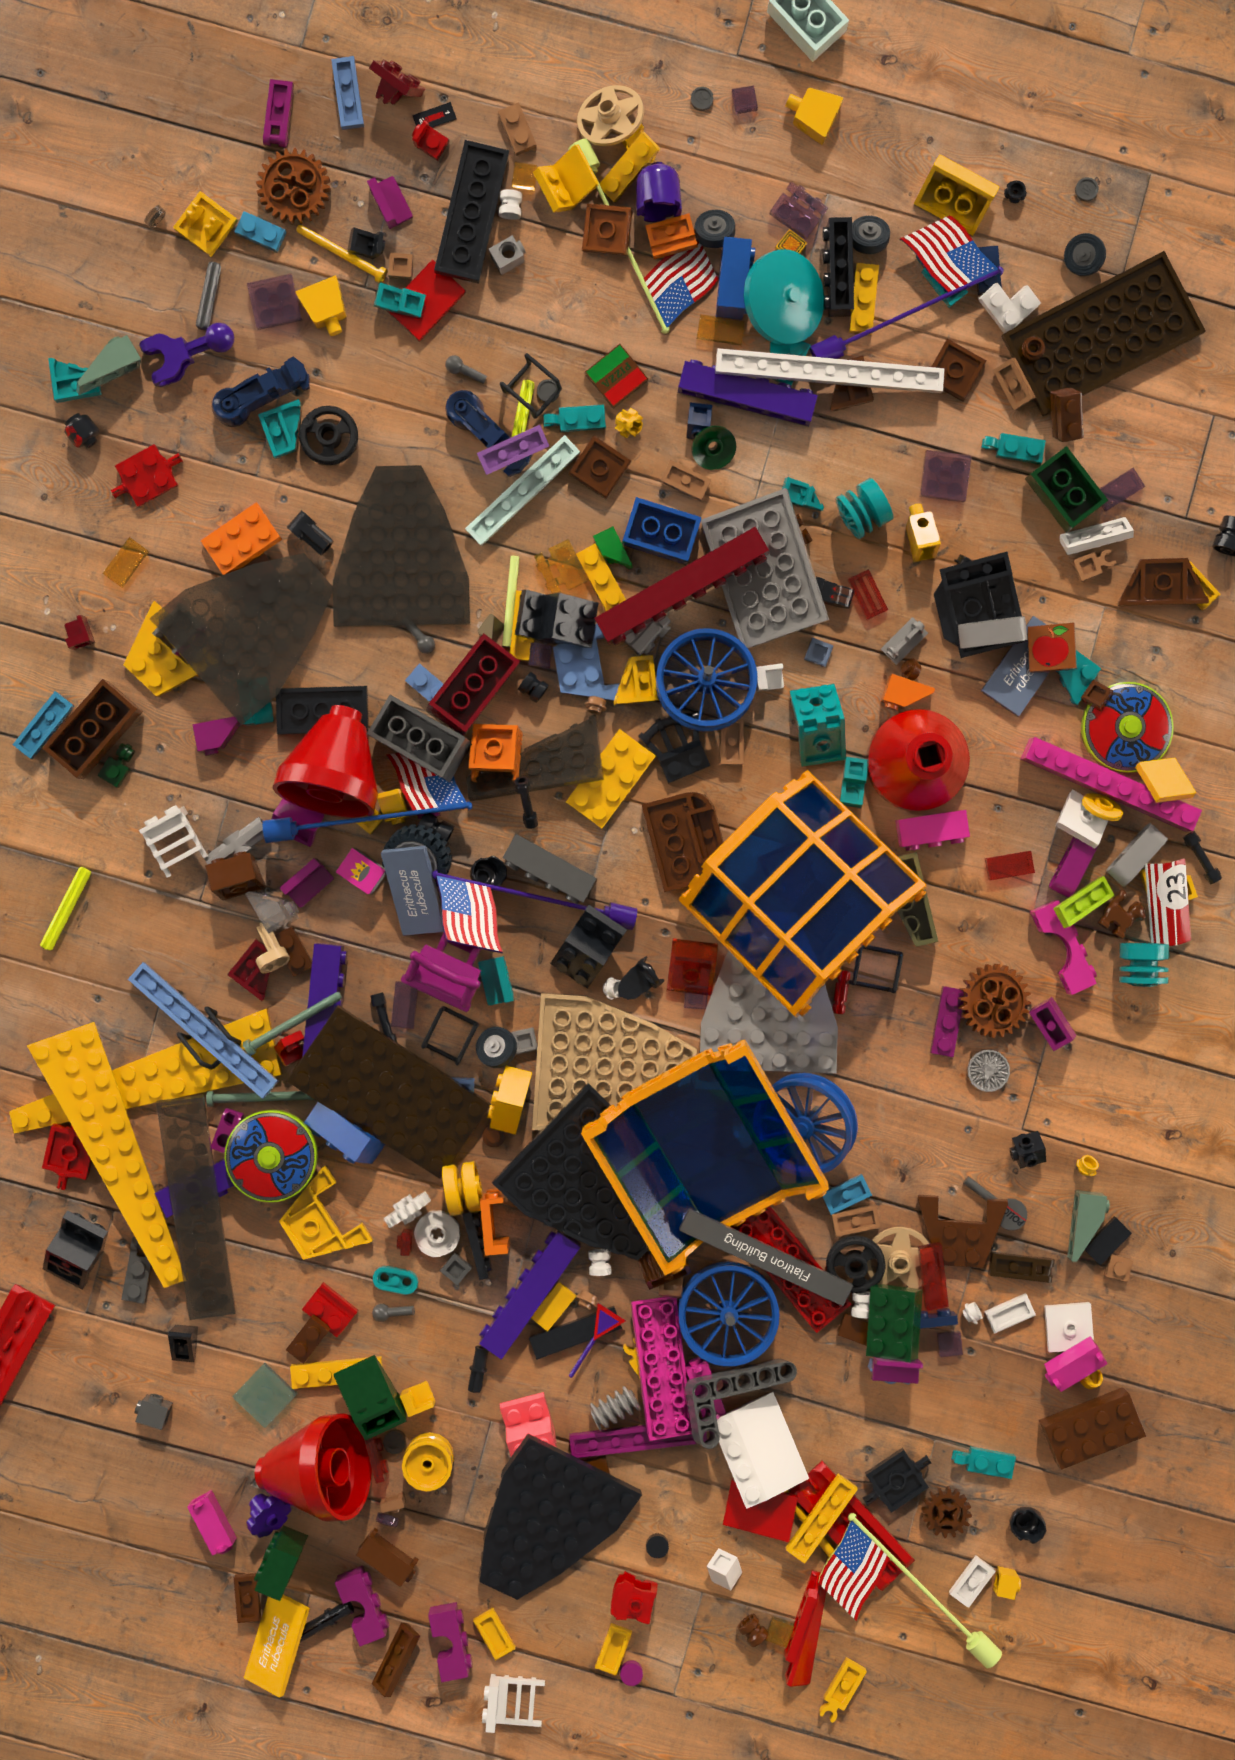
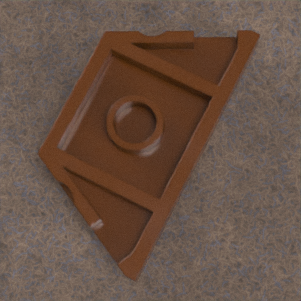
M1188 558L1140 559L1118 601V606L1209 603V599L1205 595Z

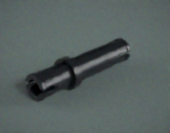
M341 1603L332 1609L327 1608L322 1615L307 1622L300 1642L329 1626L337 1625L339 1620L354 1613L352 1603Z

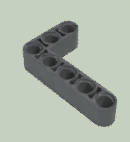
M774 1359L689 1380L685 1386V1394L694 1441L707 1449H712L719 1443L720 1436L714 1400L791 1382L797 1375L796 1366L784 1359ZM786 1365V1372L781 1376L780 1370L782 1366ZM765 1370V1377L760 1381L759 1374ZM741 1375H744V1382L739 1386L738 1379ZM722 1380L723 1387L717 1391L716 1385ZM701 1385L702 1391L696 1396L695 1389ZM705 1408V1416L699 1419L700 1410ZM709 1431V1439L703 1442L704 1433Z

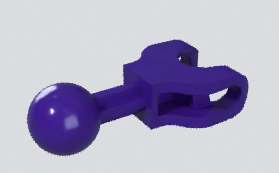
M218 322L207 328L205 336L187 342L182 337L173 339L158 333L142 340L139 346L146 355L160 353L164 355L165 362L163 366L151 375L153 384L163 387L182 379L186 368L195 363L193 355L209 349L219 353L226 352L233 346L235 337L233 330L227 324Z

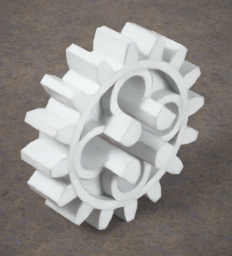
M426 1191L414 1198L409 1194L393 1205L395 1210L386 1216L384 1221L389 1228L401 1221L406 1225L422 1214L420 1209L427 1205L431 1199Z

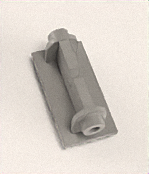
M912 617L880 650L897 665L928 634L924 629L925 625L921 621L917 622Z

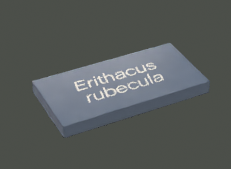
M1032 616L1029 622L1026 624L1027 637L1029 626H1040L1046 624L1040 621L1035 616ZM1028 641L1015 644L1008 650L981 692L1018 717L1049 672L1030 673Z
M426 845L383 850L381 856L402 934L414 935L444 932L442 926V905L435 879L432 877L433 871Z

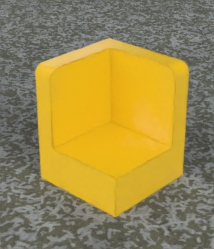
M428 1381L404 1389L400 1394L408 1417L433 1408L436 1402Z

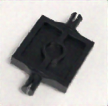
M902 1447L865 1472L872 1483L873 1491L862 1497L864 1502L869 1506L879 1499L886 1504L892 1513L929 1488L922 1477L921 1470L932 1464L927 1455L915 1462L909 1458Z

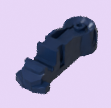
M293 356L288 358L279 369L272 370L269 367L266 369L267 373L261 376L257 373L234 388L227 387L221 389L212 399L211 408L213 414L225 426L237 427L248 419L250 412L299 387H302L303 391L310 389V375L305 370L304 364Z
M460 390L449 396L445 406L446 416L457 428L471 431L487 448L510 438L484 412L481 400L471 391ZM532 455L507 465L503 471L509 477L521 473L529 464Z

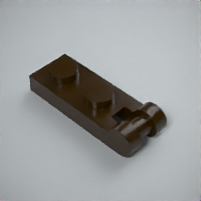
M991 1252L989 1275L1052 1283L1051 1267H1054L1055 1259ZM1037 1265L1042 1266V1273H1036Z

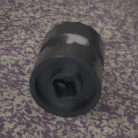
M1225 515L1219 527L1221 534L1216 535L1212 548L1222 554L1235 557V516Z
M431 813L424 814L416 827L424 825L425 830L429 827L434 828L433 834L435 835L438 832L441 835L439 839H445L446 842L450 839L455 826L444 820L438 822V817Z

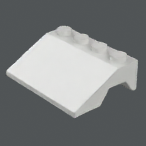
M774 1392L749 1401L717 1419L720 1436L719 1443L746 1509L809 1479Z

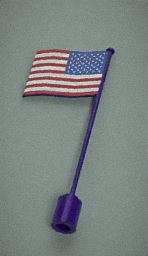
M949 215L899 239L916 254L930 276L947 293L843 341L841 337L837 338L836 335H833L810 346V353L812 357L839 359L844 356L845 345L997 274L1002 275L1004 269L1001 266L996 267L980 251L966 229Z
M437 870L432 872V877L437 879L441 896L444 934L448 942L503 953L497 935L496 907L491 889L581 910H586L587 908L584 905L437 873ZM610 902L608 906H604L603 910L597 909L625 929L633 930L637 917V908Z

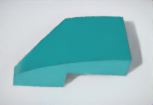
M789 477L785 478L782 489L786 488L788 490L792 504L823 511L824 506L822 503L820 504L813 486L810 487L807 483Z

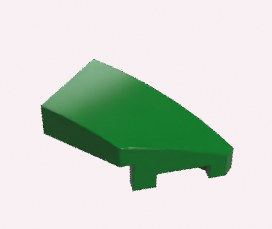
M613 526L593 536L603 558L607 559L609 564L617 563L624 565L628 569L633 568Z

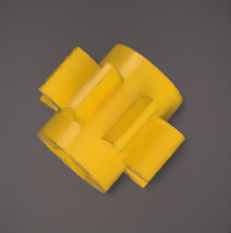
M632 408L628 412L623 409L616 416L615 429L625 438H628L629 435L635 437L642 430L643 423L641 420L643 417L638 415V411Z

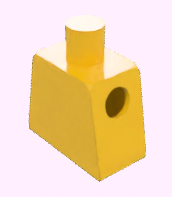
M808 88L803 99L790 94L785 107L796 112L793 125L823 145L844 98Z
M336 275L295 291L317 329L326 326L329 336H335L342 332L339 321L345 319L347 315L341 287Z
M922 504L911 505L909 507L910 517L906 524V531L913 563L936 558L941 542L932 512L924 513Z

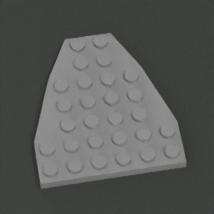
M750 911L732 945L758 969L780 939ZM762 911L785 934L799 921L796 912ZM802 927L791 940L820 968L817 957ZM786 945L762 975L792 1006L817 977ZM728 951L701 1021L700 1053L707 1049L717 1052L719 1051V1046L730 1043L734 1046L739 1041L745 1039L763 1071L836 1074L838 1027L825 984L811 999L813 1001L810 1004L812 1008L803 1017L799 1015L796 1018ZM746 1056L728 1064L726 1059L716 1062L720 1069L753 1070ZM709 1065L702 1067L706 1069H711Z

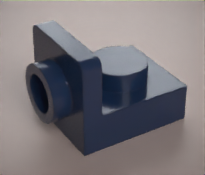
M690 402L687 439H694L701 430L711 425L712 405Z

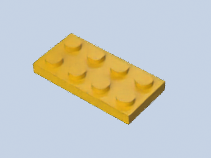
M619 729L569 796L566 803L603 829L656 755Z

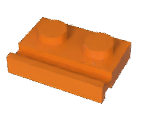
M690 213L645 225L654 260L698 248Z

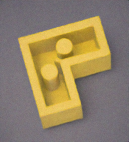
M505 1066L504 1073H499L495 1086L499 1087V1091L493 1092L491 1104L493 1105H490L487 1117L491 1119L490 1128L516 1135L532 1072Z

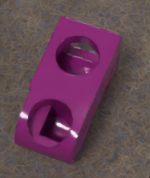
M228 1108L224 1110L210 1149L225 1153L227 1140L236 1125L243 1120L244 1113Z

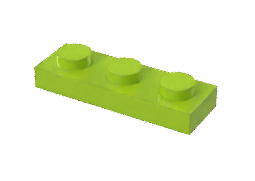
M1102 876L1053 909L1063 928H1067L1115 895L1106 878Z

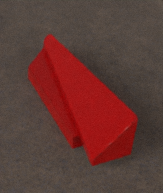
M815 1570L811 1571L784 1649L785 1660L790 1662L785 1679L786 1684L791 1687L809 1685L811 1682L827 1592L818 1583L821 1573Z

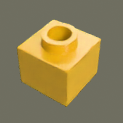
M997 1566L993 1583V1590L996 1596L1015 1600L1016 1593H1019L1021 1589V1579H1019L1015 1570Z

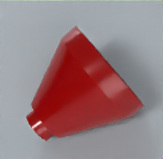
M331 706L330 713L320 717L278 767L273 783L274 792L294 805L325 815L351 819L372 816L378 798V791L366 727L361 723L362 713L347 706Z
M924 709L904 711L885 721L874 733L866 755L868 776L876 792L891 805L908 811L930 810L950 801L962 788L970 765L968 745L960 729L947 717ZM926 747L933 757L932 766L925 768L922 766L918 749Z
M345 1413L322 1415L270 1449L264 1457L259 1458L255 1466V1481L258 1487L266 1490L269 1495L322 1521L350 1520L361 1511L370 1490L372 1462L368 1441H365L352 1416Z

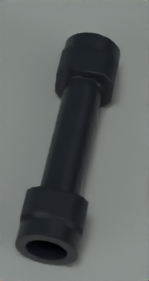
M522 776L515 779V788L517 794H520L524 810L523 823L527 829H533L538 826V818L536 812L532 809L529 795L530 782L527 777Z
M1192 831L1183 836L1182 838L1187 848H1192L1205 870L1204 876L1210 885L1221 880L1220 871L1212 866L1199 843L1201 839L1196 832Z
M384 993L371 995L372 1006L376 1007L383 1034L397 1042L396 1033H392L384 1005L387 1003Z

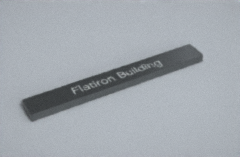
M690 1208L679 1227L680 1231L839 1305H844L853 1288L852 1283Z

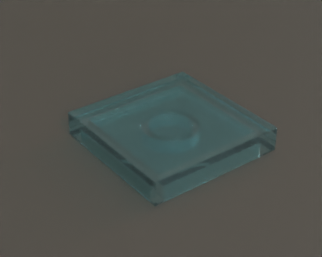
M264 1362L232 1397L266 1428L297 1395V1392Z

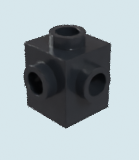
M1038 1131L1020 1134L1012 1138V1147L1009 1148L1010 1155L1013 1161L1017 1160L1020 1169L1034 1167L1037 1164L1046 1162V1148Z

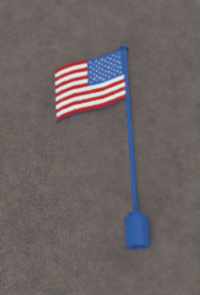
M399 753L386 754L396 770L402 793L412 811L297 825V822L293 821L291 817L263 820V835L266 843L294 840L295 835H298V830L466 808L469 811L472 809V803L466 802L456 784L454 776L449 783Z

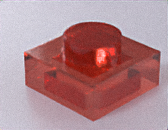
M403 1229L401 1235L397 1236V1249H401L400 1256H410L412 1252L413 1229Z

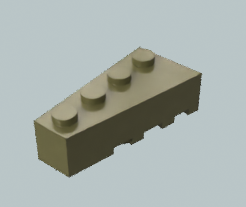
M917 852L897 856L924 882ZM890 858L872 862L892 902L915 884ZM927 893L919 902L915 900L911 904L908 902L897 911L916 947L938 942Z

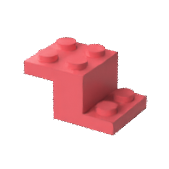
M544 1392L500 1403V1410L506 1427L507 1446L511 1457L527 1434L557 1448L555 1428Z

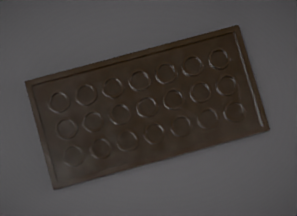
M1162 251L1013 328L1001 337L1012 358H1016L1036 397L1034 401L1041 415L1045 416L1051 413L1050 392L1073 388L1082 392V396L1204 334L1206 330L1165 251ZM1029 337H1038L1045 344V352L1037 360H1029L1022 353V345ZM1029 346L1031 352L1035 353L1037 351L1035 346Z
M339 1005L330 1015L286 1081L439 1179L442 1177V1167L452 1163L491 1105L490 1102Z

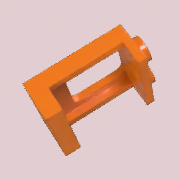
M497 1188L487 1189L480 1199L485 1256L508 1254L510 1248L509 1236L496 1237L493 1204L503 1203L505 1195Z

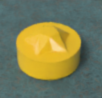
M1098 1369L1080 1380L1085 1388L1094 1389L1102 1384L1103 1376Z

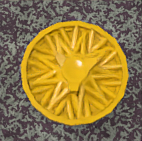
M1088 793L1082 798V804L1085 809L1101 819L1118 821L1123 816V810L1120 805L1106 796Z

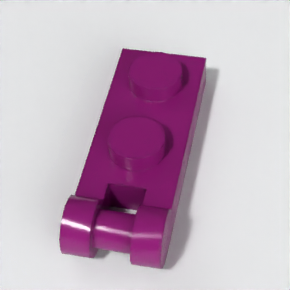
M270 79L263 145L271 146V144H278L279 147L287 148L294 84L291 81ZM273 128L280 129L279 135L272 134Z

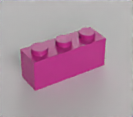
M966 810L895 820L899 847H905L906 851L919 849V844L928 843V848L942 846L941 841L950 840L951 844L962 843L965 837H970Z

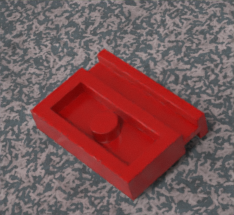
M324 1282L302 1308L310 1317L315 1315L331 1328L329 1332L335 1337L340 1335L358 1312L357 1308Z

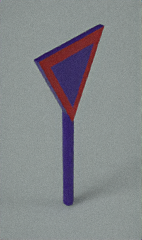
M597 1303L594 1336L570 1372V1378L574 1376L597 1338L626 1322V1320L600 1303Z

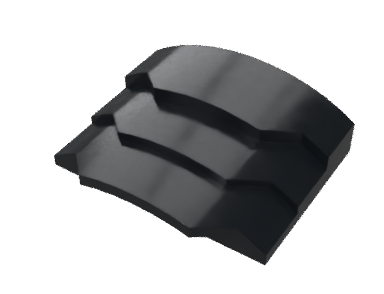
M1007 551L939 569L942 581L934 592V598L944 639L958 646L961 658L1028 641L1027 637V640L960 648L958 625L1022 616Z

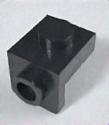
M355 227L352 228L347 252L370 259L378 257L385 248L384 233L379 231L374 234Z

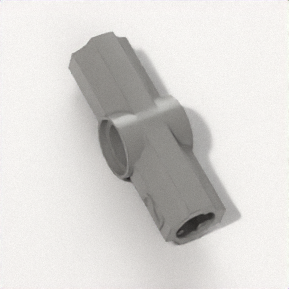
M258 817L240 831L237 830L222 841L223 844L207 854L208 856L204 858L206 863L211 864V861L217 858H232L238 852L249 853L255 844L264 839L263 820Z

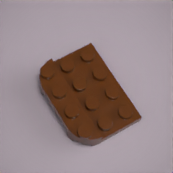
M687 792L642 804L664 893L688 887L696 874L700 876L703 873V868L701 867L703 863L724 843L712 801L705 794L698 792ZM727 859L718 867L722 872L726 869ZM712 874L708 881H711L717 877L714 874Z

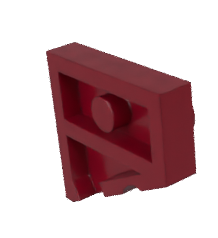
M256 938L227 975L259 1000L263 1001L270 972L261 973L257 966L256 959L266 953L267 949Z

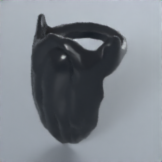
M647 956L640 959L623 976L618 986L619 997L627 1000L636 999L651 987L658 988L664 982V979L658 978L652 966L645 963L648 958Z

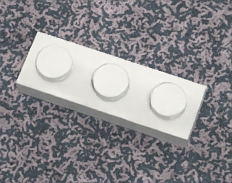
M1126 517L1060 534V543L1067 555L1133 538L1134 530Z

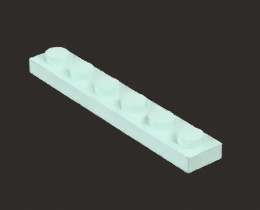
M564 435L471 522L465 530L480 546L485 544L580 454V451Z

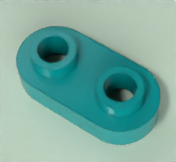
M380 1266L373 1274V1283L378 1289L405 1295L413 1293L419 1282L417 1275L413 1271L391 1266ZM381 1274H388L389 1279L383 1280ZM409 1278L411 1280V1284H404L403 1279Z

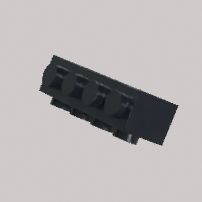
M831 217L822 231V239L827 241V250H823V264H827V273H824L823 285L828 288V295L824 296V310H828V317H851L854 310L852 217Z

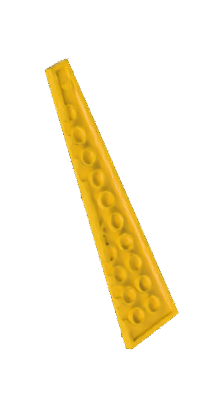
M268 1008L224 1025V1028L231 1036L241 1040L240 1047L245 1050L243 1047L244 1041L248 1039L253 1041L272 1030ZM194 1038L186 1040L203 1062L212 1065L218 1060ZM275 1039L257 1048L256 1053L251 1057L273 1076L282 1075L278 1054L274 1048L276 1045ZM182 1042L112 1070L126 1109L244 1083L222 1063L212 1070L201 1066ZM54 1094L9 1111L14 1134L51 1126L54 1123L69 1122Z
M95 1022L27 1045L163 1287L166 1288L186 1280Z

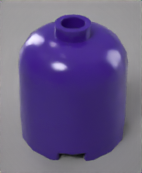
M654 162L643 168L637 176L636 211L637 216H644V221L656 223L673 215L674 217L680 216L682 213L679 175L673 167L662 162Z

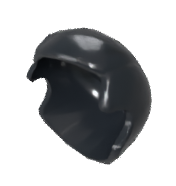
M496 856L480 858L472 865L470 878L473 881L500 887L507 878V868L504 862Z
M1017 1508L1010 1517L1011 1532L1020 1541L1028 1540L1034 1544L1044 1538L1047 1531L1046 1523L1041 1513L1035 1508Z

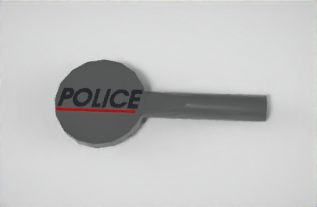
M968 1176L963 1183L987 1201V1198L998 1199ZM1008 1198V1206L1000 1226L1007 1230H1017L1025 1224L1028 1212L1021 1201Z

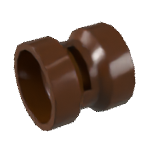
M754 1613L746 1616L737 1626L739 1632L747 1637V1642L751 1647L758 1646L769 1635L768 1630L764 1626H760L759 1619Z

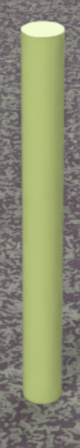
M519 556L510 557L502 647H511Z

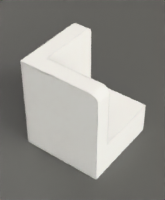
M783 663L756 667L758 676L757 692L784 687Z
M719 1548L707 1565L711 1581L730 1591L742 1574L738 1558Z

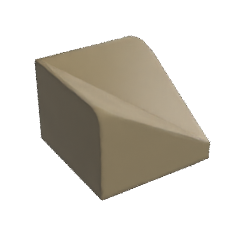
M489 614L478 629V633L480 636L484 633L495 641L503 631L504 624L493 614Z

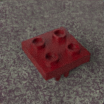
M384 59L382 61L373 60L369 67L370 70L381 77L375 97L380 99L384 95V104H388L391 101V104L395 105L403 95L421 97L425 91V88L419 85L421 81L411 74L408 76L401 71L402 67L392 60L390 62Z

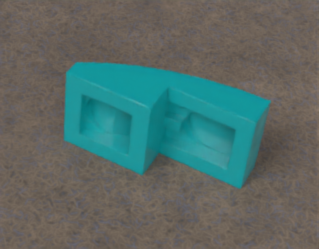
M380 282L374 307L420 318L426 295L406 288L399 289Z
M846 757L839 799L844 806L862 808L868 772L867 759Z

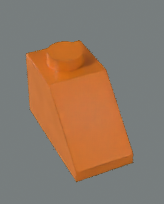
M891 674L888 677L880 702L886 703V708L898 711V708H905L933 694L935 688Z

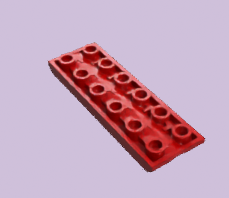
M771 1206L766 1207L765 1211L758 1216L751 1215L745 1218V1222L741 1225L731 1226V1228L823 1270ZM765 1270L816 1333L851 1305L848 1299H846L843 1306Z
M18 1284L12 1287L0 1309V1406L56 1306Z
M823 1460L807 1473L809 1476L808 1480L789 1490L791 1494L799 1496L798 1503L808 1514H810L837 1476ZM853 1495L827 1532L835 1543L839 1545L850 1522L848 1516L854 1513L856 1514L855 1518L906 1569L915 1561L908 1551L855 1495ZM890 1558L880 1581L876 1585L881 1591L903 1572Z

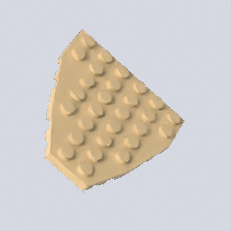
M541 993L532 1130L541 1131L587 1083L610 1105L616 1107L622 1101L621 1097L627 1092L697 1055V1049L654 1023L588 996ZM696 1071L639 1101L638 1104L644 1114H650L655 1112V1110L694 1095ZM632 1107L621 1114L624 1121L637 1117Z

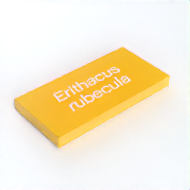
M284 1594L280 1601L271 1597L267 1598L244 1678L279 1698L284 1696L309 1614V1607Z

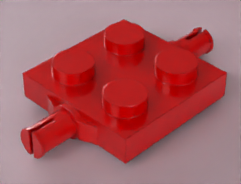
M153 444L115 465L122 484L110 491L115 499L127 492L132 496L136 505L140 507L178 486L171 467L183 462L179 453L166 459L161 455L157 446Z
M54 1123L51 1125L42 1168L59 1175L56 1188L66 1190L68 1178L76 1177L86 1180L89 1177L92 1160L72 1125L63 1126Z

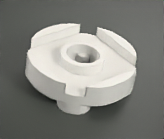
M429 1211L416 1224L414 1230L416 1243L419 1249L428 1256L441 1257L442 1255L449 1254L456 1248L459 1242L460 1226L455 1218L445 1211ZM440 1228L444 1236L443 1238L438 1237L436 1240L433 1238L434 1234L431 1233V1230Z

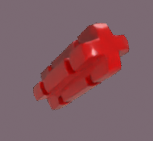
M842 970L837 976L838 982H836L834 994L835 1004L832 1007L834 1014L843 1015L845 1013L846 1006L844 1002L847 1001L849 987L847 982L850 980V972Z

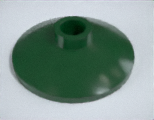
M709 426L701 430L692 443L694 460L699 466L708 470H716L726 466L736 453L735 437L730 430L723 426ZM716 442L714 447H709L710 443Z

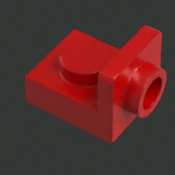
M425 120L421 125L418 124L412 133L415 147L437 161L450 142L447 137L431 128Z
M301 1030L280 1039L274 1046L284 1066H288L302 1058L303 1051L299 1044L304 1039Z

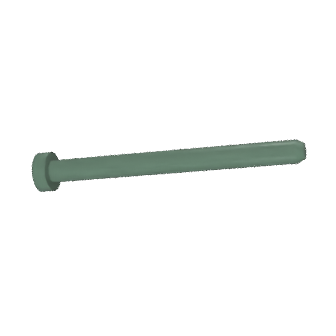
M335 992L253 1041L249 1039L244 1041L243 1047L250 1056L254 1055L257 1048L342 999L341 993Z
M207 1091L206 1094L207 1107H214V1103L315 1100L302 1091L269 1092L264 1099L256 1093L214 1094V1091Z

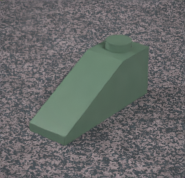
M127 335L122 338L119 336L114 337L106 344L77 382L76 392L78 395L140 368L141 357Z
M1075 1190L1067 1257L1072 1262L1078 1261L1103 1223L1105 1213L1109 1212L1110 1203L1107 1200V1196L1103 1193Z

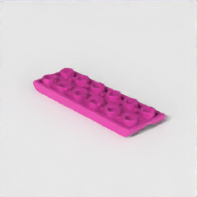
M659 1297L632 1301L631 1311L648 1439L653 1441L692 1434L685 1394L687 1375L677 1298Z

